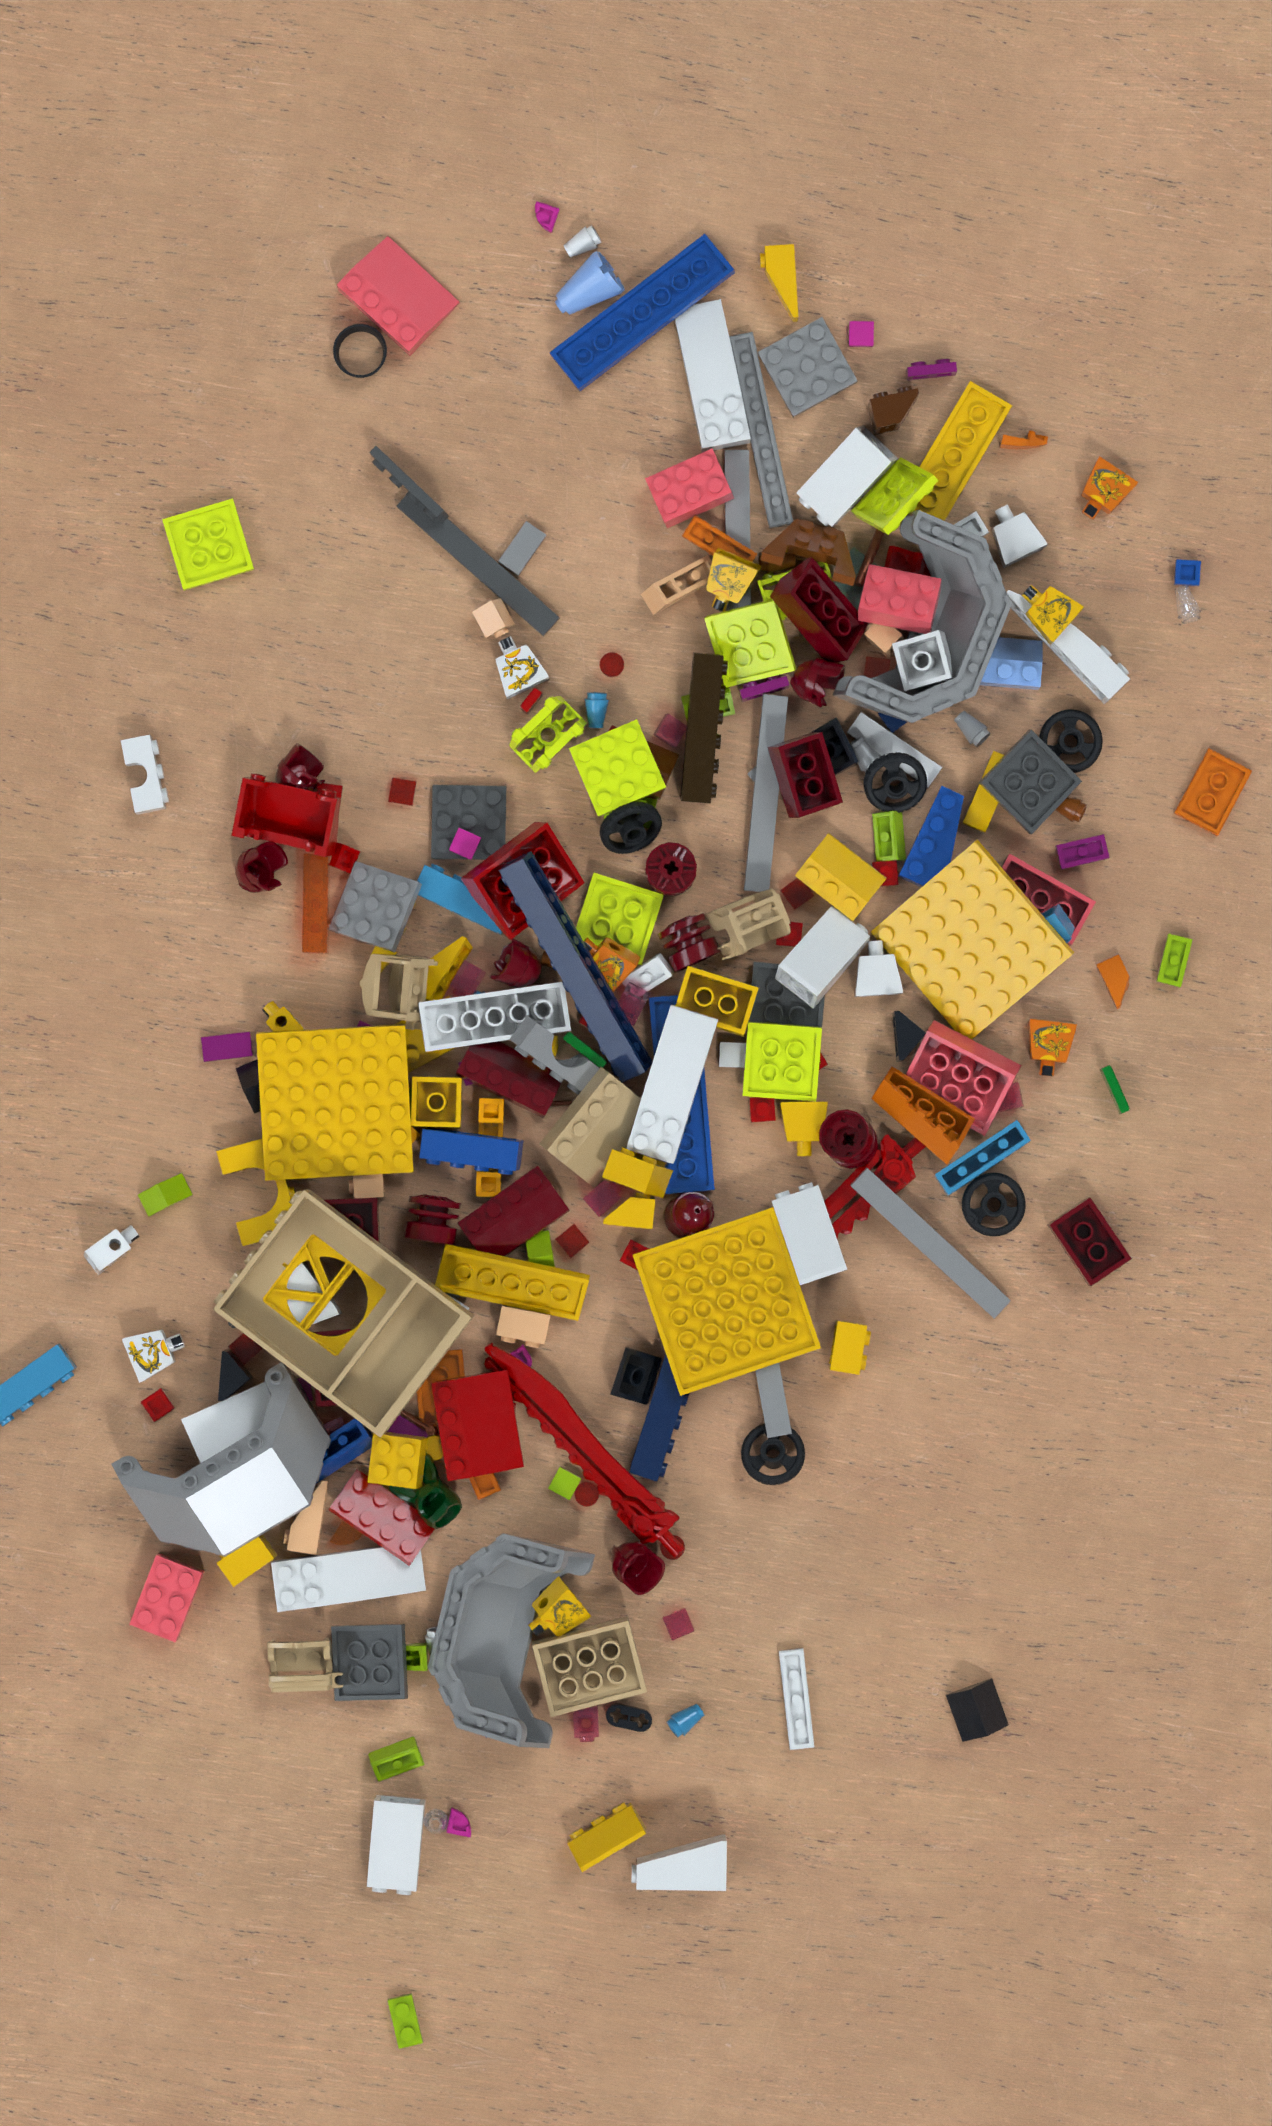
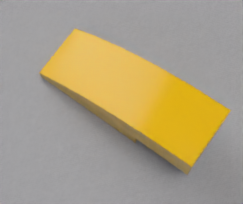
M996 751L992 752L982 778L1004 756L1003 754ZM978 784L962 824L985 833L998 802L980 784Z

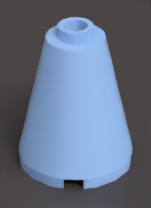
M595 251L556 294L557 300L555 303L562 313L573 314L625 291L620 278H616L613 272L614 269L600 252Z

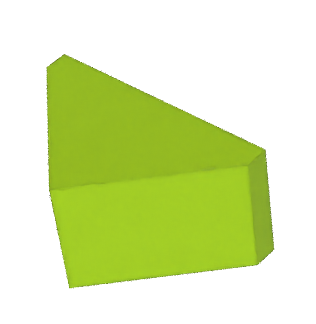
M183 1173L143 1191L138 1194V1197L148 1217L193 1194Z
M549 1230L541 1231L526 1242L528 1260L532 1263L555 1267Z
M427 1643L406 1644L407 1671L428 1670Z

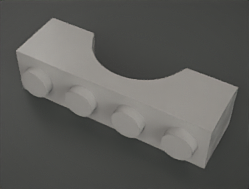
M526 1016L510 1038L517 1045L514 1049L524 1057H527L529 1054L533 1056L532 1062L543 1070L546 1067L551 1069L550 1075L559 1082L565 1079L569 1082L567 1087L579 1095L600 1068L580 1053L566 1060L555 1059L552 1052L554 1035L532 1018Z

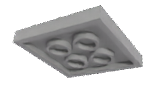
M823 317L758 352V356L793 418L858 382Z
M355 861L329 930L395 953L422 884L418 881Z

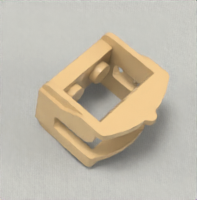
M772 888L752 894L705 914L706 919L709 920L711 927L715 931L726 929L730 940L719 944L717 948L721 950L722 955H726L722 960L744 954L749 949L789 935L791 932L790 920L779 893L776 894ZM754 900L755 902L754 904L739 909L735 912H732L731 910L749 901Z
M371 954L365 967L363 979L360 980L366 1014L375 1017L406 1021V1029L422 1030L418 1003L426 1001L428 965L438 966V962L434 961V959L412 955ZM381 961L394 963L390 973L388 993L392 1011L377 1010Z
M329 1637L323 1641L277 1642L276 1639H272V1641L267 1642L268 1661L270 1662L269 1688H271L272 1692L327 1691L344 1686L335 1682V1677L342 1676L343 1673L333 1672L332 1644ZM326 1670L325 1674L278 1676V1672Z

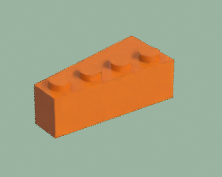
M892 1066L871 1098L946 1165L960 1147L975 1120L969 1114Z

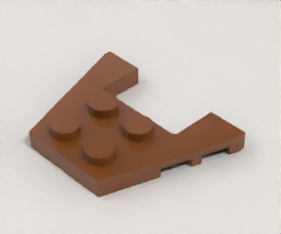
M796 518L762 551L761 561L782 566L785 553L805 558L812 557L816 561L834 565L835 570L832 580L851 586L854 585L856 575L845 534L834 527H825L809 520Z

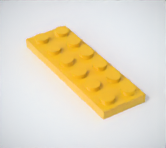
M969 382L920 465V468L933 474L939 481L934 485L933 490L920 500L914 511L920 510L943 521L946 520L1012 408L1011 404L977 384Z
M445 1244L435 1286L443 1292L578 1321L590 1275Z

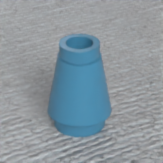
M587 693L585 705L589 722L588 727L603 728L609 703L607 693Z
M695 1704L671 1715L670 1719L666 1722L678 1738L681 1735L685 1736L705 1715L701 1708Z

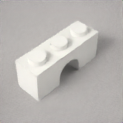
M151 735L121 740L125 765L128 767L141 765L147 771L145 783L140 787L130 789L135 813L138 815L166 809L165 803L169 802L167 789L162 788L160 779L164 778L162 764H157L156 755L160 754L157 740H152Z

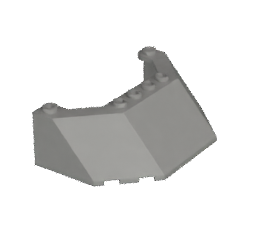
M920 510L909 513L902 520L900 533L904 539L919 546L931 577L942 579L941 593L931 632L937 630L945 632L951 655L952 678L905 692L898 665L896 664L895 669L874 678H868L863 675L843 677L838 681L833 692V696L849 703L910 723L976 695L1012 605L1010 597L1003 586L998 567L989 551L986 538ZM910 631L907 639L923 634Z
M282 1362L269 1369L265 1375V1383L272 1395L261 1428L176 1479L144 1471L139 1461L132 1456H124L111 1464L121 1484L161 1542L173 1543L198 1551L203 1550L225 1557L311 1505L312 1493L316 1481L318 1482L324 1464L323 1458L326 1449L329 1448L331 1439L302 1385Z
M503 1533L492 1544L481 1548L471 1555L470 1559L465 1563L457 1565L450 1571L428 1669L431 1675L435 1676L440 1686L438 1690L446 1706L450 1707L454 1716L453 1721L457 1728L518 1747L550 1748L553 1734L551 1725L546 1721L534 1718L520 1689L533 1633L528 1624L535 1620L537 1616L532 1603L558 1576L562 1578L568 1573L578 1576L587 1575L592 1569L595 1554Z

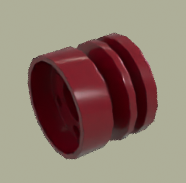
M667 842L658 845L651 851L646 860L645 874L648 883L654 891L664 896L683 894L692 886L696 878L697 863L695 857L687 847L679 843ZM671 862H674L675 868L678 871H674L672 875H669L664 866H669Z
M704 913L684 917L668 925L662 932L657 934L660 940L668 937L672 939V941L664 944L663 948L675 947L677 950L668 958L675 973L721 952L720 949H717L719 945L715 937L705 939L702 937V934L710 929L709 924L700 928L697 926L698 923L706 920Z
M848 1109L835 1111L827 1116L819 1130L820 1145L824 1152L840 1167L847 1169L861 1168L868 1164L876 1154L878 1148L877 1134L866 1119L855 1111ZM851 1138L854 1141L852 1146L848 1142Z
M427 1194L409 1196V1202L420 1204L419 1209H407V1212L417 1215L418 1218L417 1221H406L404 1238L455 1245L457 1229L446 1224L447 1220L459 1219V1215L448 1214L449 1208L460 1209L461 1203H457L448 1197Z

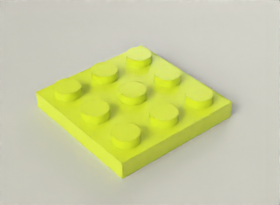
M900 457L851 512L860 520L889 535L900 526V522L909 513L916 509L920 500L933 490L934 485L939 480L930 472Z
M233 498L162 519L184 591L254 570Z
M772 599L708 615L704 618L714 653L723 655L724 660L728 661L727 675H722L726 688L796 670L779 608Z
M637 719L569 748L598 817L619 808V806L633 803L666 788Z
M593 873L576 929L583 941L588 938L597 946L606 937L612 939L640 956L638 965H642L664 895Z
M748 1022L742 1096L816 1102L822 1027Z

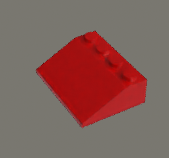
M534 822L461 878L473 899L509 940H512L525 930L528 924L523 911L514 902L513 894L509 887L502 881L499 870L507 862L532 851L560 901L564 900L585 883L547 822Z
M508 1369L439 1380L431 1383L448 1481L524 1467Z

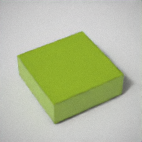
M559 1467L548 1489L570 1500L581 1478Z

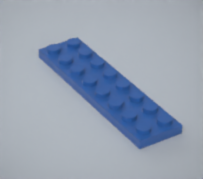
M703 234L549 353L580 392L735 274V270L706 234Z
M678 995L649 997L654 1056L670 1006L676 1005ZM704 1069L674 1164L666 1162L665 1167L673 1170L665 1194L715 1190Z

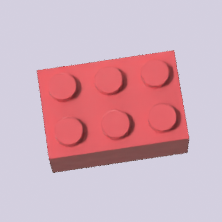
M713 448L645 478L667 529L734 499Z
M869 564L858 607V621L922 634L930 633L941 593L942 579Z
M158 1553L129 1625L173 1642L178 1641L205 1571Z

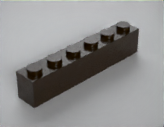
M693 652L681 801L711 804V798H716L717 784L713 783V773L718 774L719 759H715V751L720 749L721 734H717L718 724L722 725L723 710H719L720 700L725 699L726 685H721L722 675H727L728 661L724 660L723 655Z

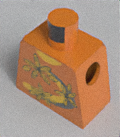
M1099 456L1081 494L1083 498L1088 500L1082 513L1092 520L1095 519L1100 510L1110 514L1129 495L1138 482Z
M607 937L598 946L588 938L584 940L612 992H614L637 967L641 957Z
M1036 1019L1028 1020L1030 1059L1041 1061L1039 1075L1054 1077L1055 1062H1067L1077 1024Z

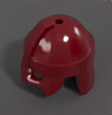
M820 658L805 661L795 670L794 676L790 680V685L801 699L811 702L820 708L827 706L823 698L826 696L823 688L835 690L838 681L844 677L845 665L828 662Z
M296 743L286 757L277 765L276 783L314 791L315 788L325 782V780L319 781L317 779V776L324 769L323 763L299 743Z
M271 841L245 850L239 856L235 866V874L239 886L251 893L271 891L281 886V882L274 879V872L287 866L288 858L284 850L278 844Z
M513 938L511 943L503 947L500 959L494 962L495 968L500 974H491L490 978L513 988L530 986L541 975V961L536 955L535 950ZM509 954L510 958L508 963H506L505 957Z
M698 1192L681 1194L672 1199L665 1208L664 1220L666 1227L678 1238L707 1230L714 1219L713 1202Z
M626 1542L618 1547L616 1545L612 1547V1572L634 1594H646L660 1582L665 1572V1563L646 1545L640 1542Z

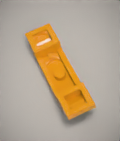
M479 1098L478 1134L503 1137L504 1099ZM489 1168V1171H477L476 1196L494 1197L501 1192L502 1174L498 1173V1169Z

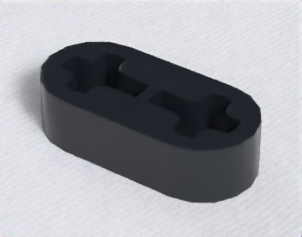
M615 1703L610 1705L606 1711L608 1723L615 1727L644 1732L652 1724L651 1714L642 1708ZM616 1708L621 1709V1714L628 1715V1718H619L618 1722H615L610 1712H615ZM640 1714H645V1719L648 1720V1723H643L642 1727H639L637 1721L630 1720V1717H639Z

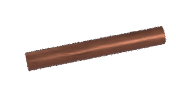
M878 529L875 530L854 584L858 587L864 586L869 564H873L885 533Z

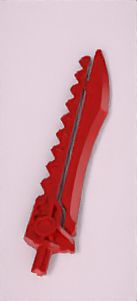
M889 1134L885 1135L880 1142V1150L876 1151L873 1159L863 1167L857 1168L824 1201L830 1219L858 1193L850 1184L866 1167L871 1170L880 1159H882V1163L873 1173L897 1194L916 1178L911 1159L926 1148V1146L914 1137L901 1148L895 1140L890 1138ZM862 1196L832 1223L837 1239L839 1233L844 1235L852 1233L855 1219L860 1221L868 1220L872 1205Z
M493 1343L485 1346V1352L490 1356L483 1363L486 1370L494 1372L508 1369L514 1401L523 1403L527 1407L528 1417L538 1419L541 1422L542 1432L551 1434L555 1438L554 1443L556 1447L569 1453L570 1463L580 1466L583 1469L584 1478L597 1484L596 1489L599 1495L609 1497L612 1509L616 1511L617 1517L637 1536L641 1543H654L656 1540H659L673 1557H676L684 1547L669 1529L680 1519L679 1515L672 1510L665 1509V1502L651 1494L603 1447L574 1411L565 1396L552 1383L518 1358L494 1346Z

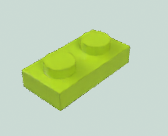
M1173 934L1167 935L1156 982L1181 987L1193 939Z
M412 1993L388 1999L398 2048L422 2044L423 2038Z

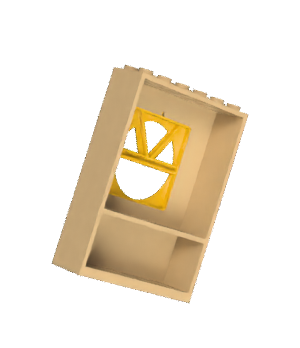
M310 1189L297 1191L289 1201L292 1204L290 1209L282 1211L275 1219L274 1223L277 1226L274 1230L267 1231L260 1239L259 1243L262 1245L258 1251L252 1250L244 1260V1263L247 1265L243 1271L241 1269L237 1270L229 1280V1283L232 1284L230 1288L222 1290L213 1302L217 1305L213 1310L377 1436L382 1437L475 1315ZM320 1257H332L345 1263L331 1283H329ZM306 1260L310 1261L322 1293L287 1288L288 1280L297 1266ZM355 1270L364 1282L368 1297L366 1313L358 1326L350 1332L339 1336H322L309 1331L308 1329L351 1272ZM292 1299L315 1302V1304L299 1323L291 1313L287 1301Z

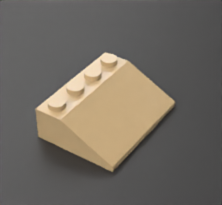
M600 1067L539 1144L595 1188L603 1179L602 1175L611 1150L621 1151L622 1147L627 1148L641 1098L608 1071Z
M628 1616L569 1631L560 1637L554 1635L532 1641L551 1717L647 1692Z

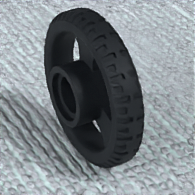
M1068 709L1053 714L1044 723L1039 734V738L1058 757L1062 753L1072 755L1078 751L1084 755V761L1078 764H1066L1074 773L1084 771L1093 765L1102 750L1103 738L1099 725L1091 716L1079 710ZM1078 720L1087 724L1091 729L1094 743L1084 742L1083 734L1075 728ZM1061 721L1065 730L1058 737L1057 744L1047 745L1050 729L1055 723ZM1073 735L1077 739L1076 747H1067L1064 743L1065 736Z
M892 752L880 756V758H877L870 764L865 773L863 786L867 799L877 809L884 812L897 811L900 813L911 809L923 798L927 788V776L922 764L915 757L901 752ZM905 763L911 766L916 771L918 780L908 781L904 770L899 767L900 764ZM885 767L886 770L882 774L883 786L873 789L872 782L875 774L879 769ZM900 780L899 784L890 785L892 781ZM907 793L911 795L908 799L901 802H885L887 796L893 799H900Z
M631 802L619 806V808L609 813L600 827L601 841L609 851L614 853L628 854L639 851L652 843L657 835H659L662 826L661 816L654 806L644 802ZM652 821L651 826L646 831L643 824ZM620 833L623 842H615L609 838V835Z
M986 1173L978 1176L970 1182L962 1197V1212L965 1220L971 1228L986 1236H1002L1014 1230L1022 1221L1026 1209L1025 1196L1019 1184L1011 1177L1001 1173ZM1002 1183L1009 1186L1014 1192L1017 1200L1016 1207L1007 1206L1005 1197L999 1193L998 1189ZM981 1184H984L987 1187L988 1193L982 1198L981 1207L976 1209L970 1208L971 1197L974 1191ZM992 1197L1000 1201V1208L995 1212L990 1211L987 1207V1202ZM986 1215L990 1217L1003 1215L1008 1220V1224L999 1228H989L981 1225V1221Z
M765 1424L759 1425L749 1432L742 1444L741 1459L745 1470L754 1480L766 1485H780L790 1481L800 1472L805 1460V1447L801 1437L794 1429L791 1428L792 1434L786 1435L793 1441L796 1447L797 1456L792 1457L786 1455L785 1446L779 1440L780 1436L768 1438L761 1445V1454L751 1456L750 1449L753 1442L762 1434L767 1436ZM774 1449L779 1451L780 1454L776 1458H770L766 1455L767 1452ZM763 1465L770 1469H777L781 1466H784L786 1469L785 1473L776 1476L765 1475L759 1471Z

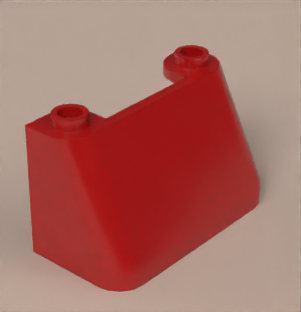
M251 773V777L242 778L231 836L239 838L246 836L254 840L271 841L305 849L307 852L314 851V855L322 857L335 855L340 797L336 796L337 792L322 789V792H316L265 780L266 776Z

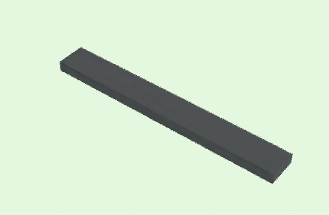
M407 496L396 506L543 637L560 619L559 616L449 519H446L443 523L437 518L434 520L430 519L423 512L425 506L420 501L415 504Z

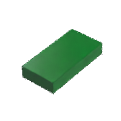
M567 1032L563 1040L599 1068H604L607 1064L603 1057L571 1032Z
M1108 1065L1101 1068L1100 1072L1119 1114L1129 1111L1130 1107L1112 1067Z

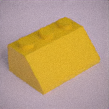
M830 833L826 835L795 875L852 921H854L887 879Z
M622 1802L612 1809L613 1813L606 1818L601 1815L590 1822L592 1824L591 1827L583 1830L581 1827L569 1835L571 1839L567 1840V1844L582 1872L646 1834V1827L632 1803L626 1805L625 1802Z

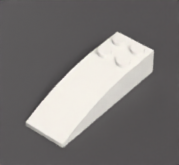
M721 299L694 304L675 319L702 453L712 448L715 451L749 444L751 438Z
M1010 590L1006 592L1012 602L1011 609L1103 704H1106L1130 680L1127 676L1129 674L1128 670L1121 663L1116 665L1110 659L1112 654L1103 645L1099 647L1071 623L1050 645L1026 616V612L1032 605L1022 595Z
M562 982L418 1003L425 1052L510 1040L526 1016L532 1018L552 1034L571 1031L566 993Z
M675 1005L670 1006L626 1149L674 1164L718 1019Z
M381 1546L271 1562L277 1612L426 1591L421 1550L410 1566Z

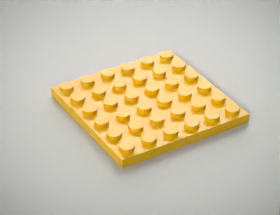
M978 839L871 931L878 941H883V947L889 954H894L898 965L953 1029L970 1039L977 1036L1075 953Z
M405 1024L256 1032L265 1181L414 1172Z
M774 1207L633 1254L680 1396L821 1348Z

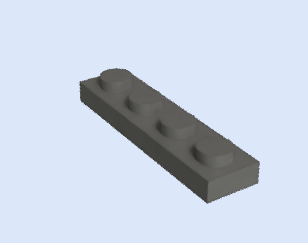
M377 446L369 452L374 457L372 463L381 472L386 469L391 474L389 479L398 488L403 485L408 490L406 496L415 504L420 501L425 506L423 512L430 519L434 520L437 518L443 523L449 517L428 494Z

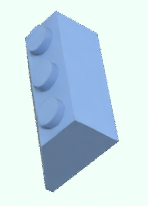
M999 637L980 685L1039 690L1041 687L1043 641Z

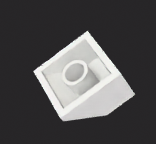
M937 630L892 644L905 692L952 678L951 655L945 632Z

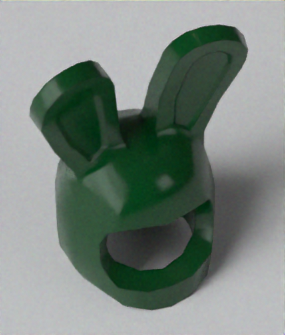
M426 1453L423 1474L425 1485L422 1488L411 1489L389 1486V1489L397 1497L413 1503L420 1517L428 1526L439 1529L457 1517L462 1509V1503L452 1488L440 1480L433 1459Z

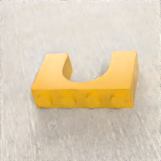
M263 1139L216 1151L223 1175L249 1168L264 1170ZM287 1179L275 1180L278 1196L270 1211L258 1217L236 1222L242 1246L258 1243L267 1231H273L277 1226L274 1221L282 1211L290 1209L292 1204L289 1201L296 1192L294 1187L289 1188Z

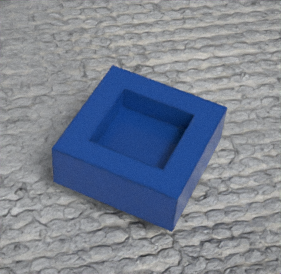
M1176 559L1174 585L1199 587L1201 561Z

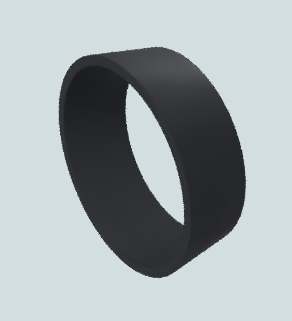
M354 324L346 327L339 333L334 342L333 355L336 364L344 373L356 378H365L372 376L382 367L387 356V346L384 337L377 329L366 324ZM352 333H370L381 343L383 349L381 364L369 374H352L340 362L339 349L341 343Z

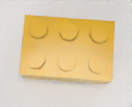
M687 966L675 1006L718 1019L717 1029L744 1036L759 988Z

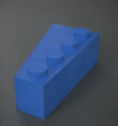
M944 786L940 787L898 877L922 888L951 862L964 799L963 795Z

